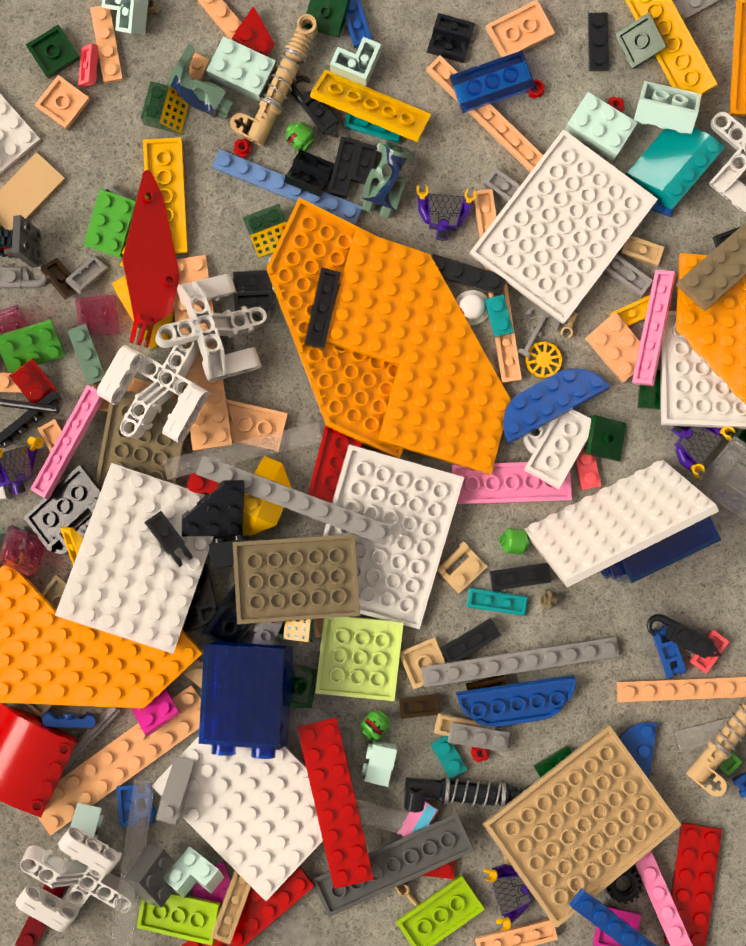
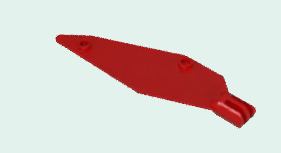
M145 170L142 174L122 258L134 317L129 343L133 344L137 328H139L136 345L141 346L145 331L147 330L144 347L146 348L149 347L153 326L172 313L180 279L164 198L152 172L149 170Z

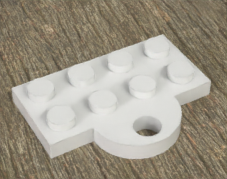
M572 409L538 428L540 432L538 436H532L530 433L523 437L524 445L533 455L524 471L560 489L588 439L591 418Z

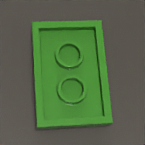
M99 189L83 245L122 258V251L126 245L136 201Z
M52 319L0 334V354L9 373L14 372L30 361V359H34L37 364H41L66 356Z

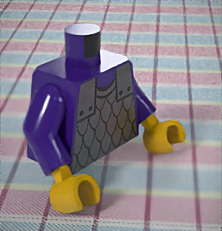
M426 184L424 192H420L419 185H417L416 190L419 195L418 212L424 223L429 224V229H437L436 240L447 241L448 231H456L457 227L462 226L469 218L477 191L475 190L474 196L467 194L469 188L466 189L465 196L428 193L429 190Z
M674 426L671 429L673 433L680 437L674 444L679 463L690 472L693 471L694 477L697 479L700 478L697 471L700 470L706 473L702 464L723 437L721 436L724 435L726 440L730 441L732 437L727 435V433H736L731 426L725 428L691 426L686 428L685 426Z
M38 436L36 439L34 437L28 438L27 442L30 447L23 446L4 452L0 448V487L11 484L14 495L26 492L23 480L33 476L32 472L37 449L41 448L44 443L43 439Z
M501 864L492 869H484L485 873H489V877L485 878V881L492 882L501 916H504V918H498L496 923H503L500 931H509L511 924L528 908L531 899L529 889L514 868L507 864Z

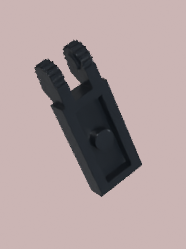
M159 511L144 522L167 555L171 556L178 567L183 565L181 559L174 552L178 548H181L186 558L189 560L193 558L185 546L184 540L162 511Z

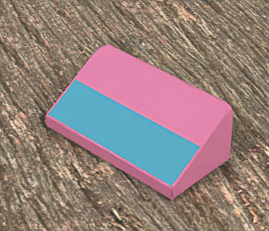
M425 801L422 812L408 813L398 833L405 836L431 824L439 810Z

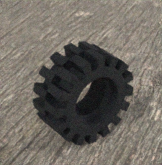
M630 867L621 875L630 878L631 885L627 890L621 891L617 889V879L606 887L608 894L618 903L628 904L627 901L632 903L634 902L633 899L635 897L638 899L640 897L638 894L642 893V878L633 867Z

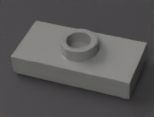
M94 255L66 278V282L81 295L108 271V267Z

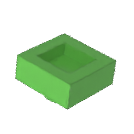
M732 751L730 752L732 754L731 757L724 760L719 766L727 776L742 763Z

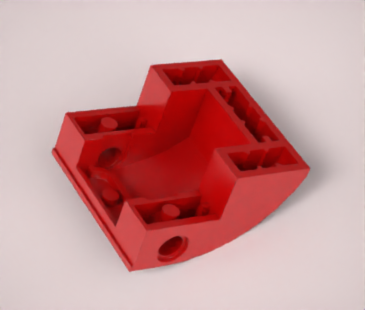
M1 703L0 801L41 818L76 746L75 736L53 727H45L39 722L38 716L7 703Z

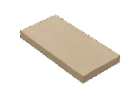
M37 152L0 189V225L5 229H13V216L21 215L28 220L66 180Z

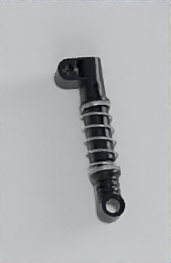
M406 777L404 808L413 813L422 812L425 799L439 800L444 804L459 802L460 805L470 803L471 806L481 804L482 807L491 805L493 808L498 803L501 809L524 790L523 787H520V789L515 787L513 789V786H510L508 783L501 782L499 788H496V785H491V782L489 784H480V781L478 783H470L469 780L467 782H459L458 779L450 781L449 778L434 780Z

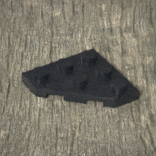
M223 480L217 485V489L211 494L205 495L197 502L193 509L187 510L182 515V537L243 535L244 480Z

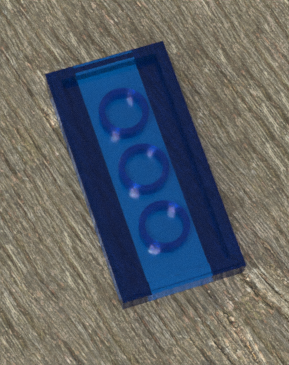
M523 50L449 76L462 114L536 87Z

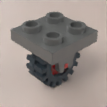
M13 216V229L0 230V255L2 257L19 258L32 268L39 267V259L41 258L40 230L23 216Z

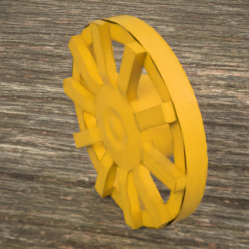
M538 342L529 348L528 352L536 360L529 361V358L525 356V364L528 371L538 378H548L556 374L562 365L560 350L550 342ZM544 345L543 352H541L538 346ZM547 346H550L552 349L547 353ZM536 348L538 355L532 353V349ZM555 350L557 355L551 356L550 354ZM559 358L558 364L552 362V359ZM536 363L537 366L532 369L530 364ZM550 364L557 367L555 371H552L549 366ZM539 367L542 368L541 374L535 372ZM547 367L550 374L544 375L545 368Z

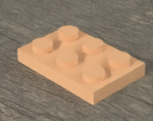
M538 0L487 24L485 27L503 61L549 39L555 34Z
M614 312L587 335L585 340L623 383L634 374L640 341L618 314Z

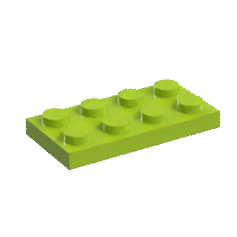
M460 874L398 918L396 923L412 946H434L484 911L485 908L463 875Z
M173 892L164 906L160 908L146 903L141 897L137 928L212 946L215 944V939L210 938L218 917L221 903L189 895L182 898L176 892Z

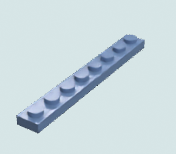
M220 149L212 165V168L294 202H297L300 197L356 225L362 211L361 206L323 191L319 197L284 183L285 175Z

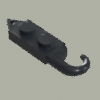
M306 76L295 77L297 81L291 85V94L323 135L328 134L339 138L337 126L339 122L323 102L311 98V91L301 94L297 89L298 82L306 81L310 83V79Z
M654 614L647 621V630L652 636H656L652 629V624L655 621H660L667 625L665 634L668 640L704 659L706 657L721 656L714 645L715 641L663 614Z

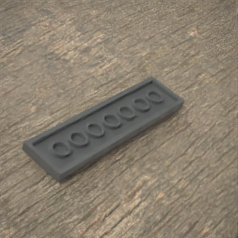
M458 812L368 852L374 880L334 889L329 870L314 877L312 881L329 918L475 851Z

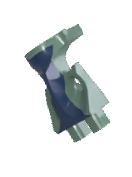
M188 44L181 58L177 61L167 85L176 90L180 98L193 108L209 114L210 117L214 118L217 114L226 119L233 105V102L224 98L226 92L213 83L201 82L197 79L192 80L189 77L195 48Z
M378 142L377 150L382 153V157L376 169L371 168L361 197V199H364L362 210L372 212L376 203L382 205L379 215L389 218L393 209L397 210L407 179L406 176L398 177L399 173L406 163L414 159L415 154L408 152L407 148L390 142H386V144ZM385 167L391 168L392 174L390 176L384 174ZM374 178L379 179V183L376 186L372 184ZM395 182H398V189L393 191L392 186Z

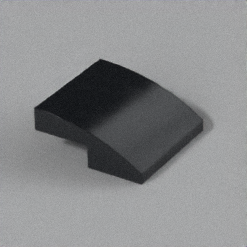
M438 13L427 53L464 63L475 23Z
M301 150L294 158L292 167L285 176L284 183L320 197L331 177L334 163Z
M267 270L233 271V283L237 294L234 293L235 311L242 310V306H247L248 309L260 307L264 310H274L273 286Z

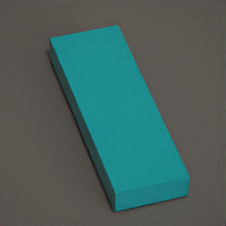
M347 113L344 128L399 144L401 135Z
M469 587L466 607L525 616L528 596Z

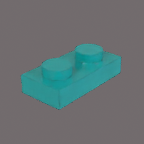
M504 294L485 299L484 302L494 338L514 333Z
M442 736L430 744L449 779H452L466 771L467 768L453 743L447 741L448 736Z

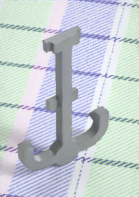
M531 306L526 313L527 316L531 317L532 311L536 310L541 313L542 317L536 329L531 328L530 332L533 334L525 349L519 348L518 353L528 358L531 356L528 350L536 335L540 337L542 334L539 330L544 320L547 318L553 319L555 321V325L552 327L554 330H557L560 325L557 319L539 306Z

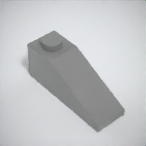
M175 756L160 801L156 820L175 825L181 821L195 763L194 760Z

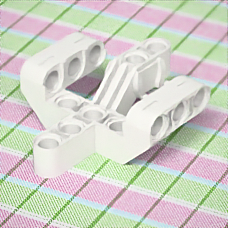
M720 112L711 120V128L737 151L712 178L709 185L725 199H730L732 204L740 211L746 212V186L737 179L746 169V128L728 113ZM719 117L724 118L726 121V125L723 128L718 127L716 124V119ZM733 130H738L741 133L740 140L732 138L731 133ZM734 159L742 160L743 166L741 169L734 167Z
M231 274L178 285L177 291L182 306L186 307L189 319L161 326L155 337L158 346L169 348L197 340L203 357L202 366L208 382L244 374L262 367L255 347L229 354L224 353L220 336L232 338L238 334L255 332L267 318L265 310L260 307L248 309L247 306H242V310L234 312L226 310L222 314L211 312L208 301L214 299L218 301L222 297L234 293L237 294ZM193 305L201 306L202 311L195 310ZM252 315L258 316L260 322L255 321ZM234 320H239L242 326L235 325ZM200 324H206L209 330H203ZM181 328L187 329L190 334L184 335L181 332ZM167 333L171 339L165 340L161 334ZM206 343H213L215 349L208 348Z
M197 340L192 341V345L188 349L186 347L187 343L174 346L164 365L128 345H123L119 349L98 386V396L116 405L123 398L137 372L154 381L144 391L135 395L128 412L125 413L120 425V431L124 436L134 439L141 438L145 431L154 425L151 422L157 412H161V406L177 394L179 395L177 399L179 401L173 412L168 415L169 419L163 428L162 434L177 443H181L186 438L208 396L211 394L201 386L185 378L200 351ZM182 358V363L177 366V361ZM156 366V371L152 374V368ZM172 375V381L167 383L168 377ZM144 407L145 411L143 415H140V410ZM132 425H135V429L131 433L130 428Z
M70 827L58 845L64 853L71 856V859L78 861L69 862L67 858L61 859L54 855L53 850H44L35 845L29 846L26 849L20 863L22 871L50 888L70 887L63 899H60L35 884H28L16 900V906L24 913L58 932H65L77 917L80 908L90 895L119 911L130 909L135 890L129 883L110 873L119 862L122 853L109 848V845L104 844L79 828Z

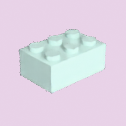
M223 36L206 71L209 79L260 102L261 98L264 97L263 94L266 93L269 87L267 84H270L273 79L272 74L275 75L277 71V64L275 60Z
M644 81L634 120L641 124L656 125L661 129L668 128L679 133L692 134L702 94Z
M587 92L568 122L565 131L606 158L614 161L638 122Z

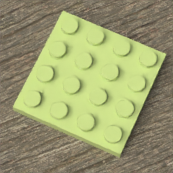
M355 616L323 618L315 693L395 701L404 622Z

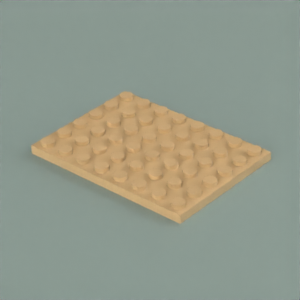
M607 725L486 820L483 826L553 925L558 928L577 912L569 903L581 888L595 897L678 829L681 824L611 726Z

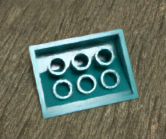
M695 127L692 134L679 133L676 130L667 128L661 132L626 175L633 181H637L646 191L652 193L664 207L672 210L725 147L710 134Z

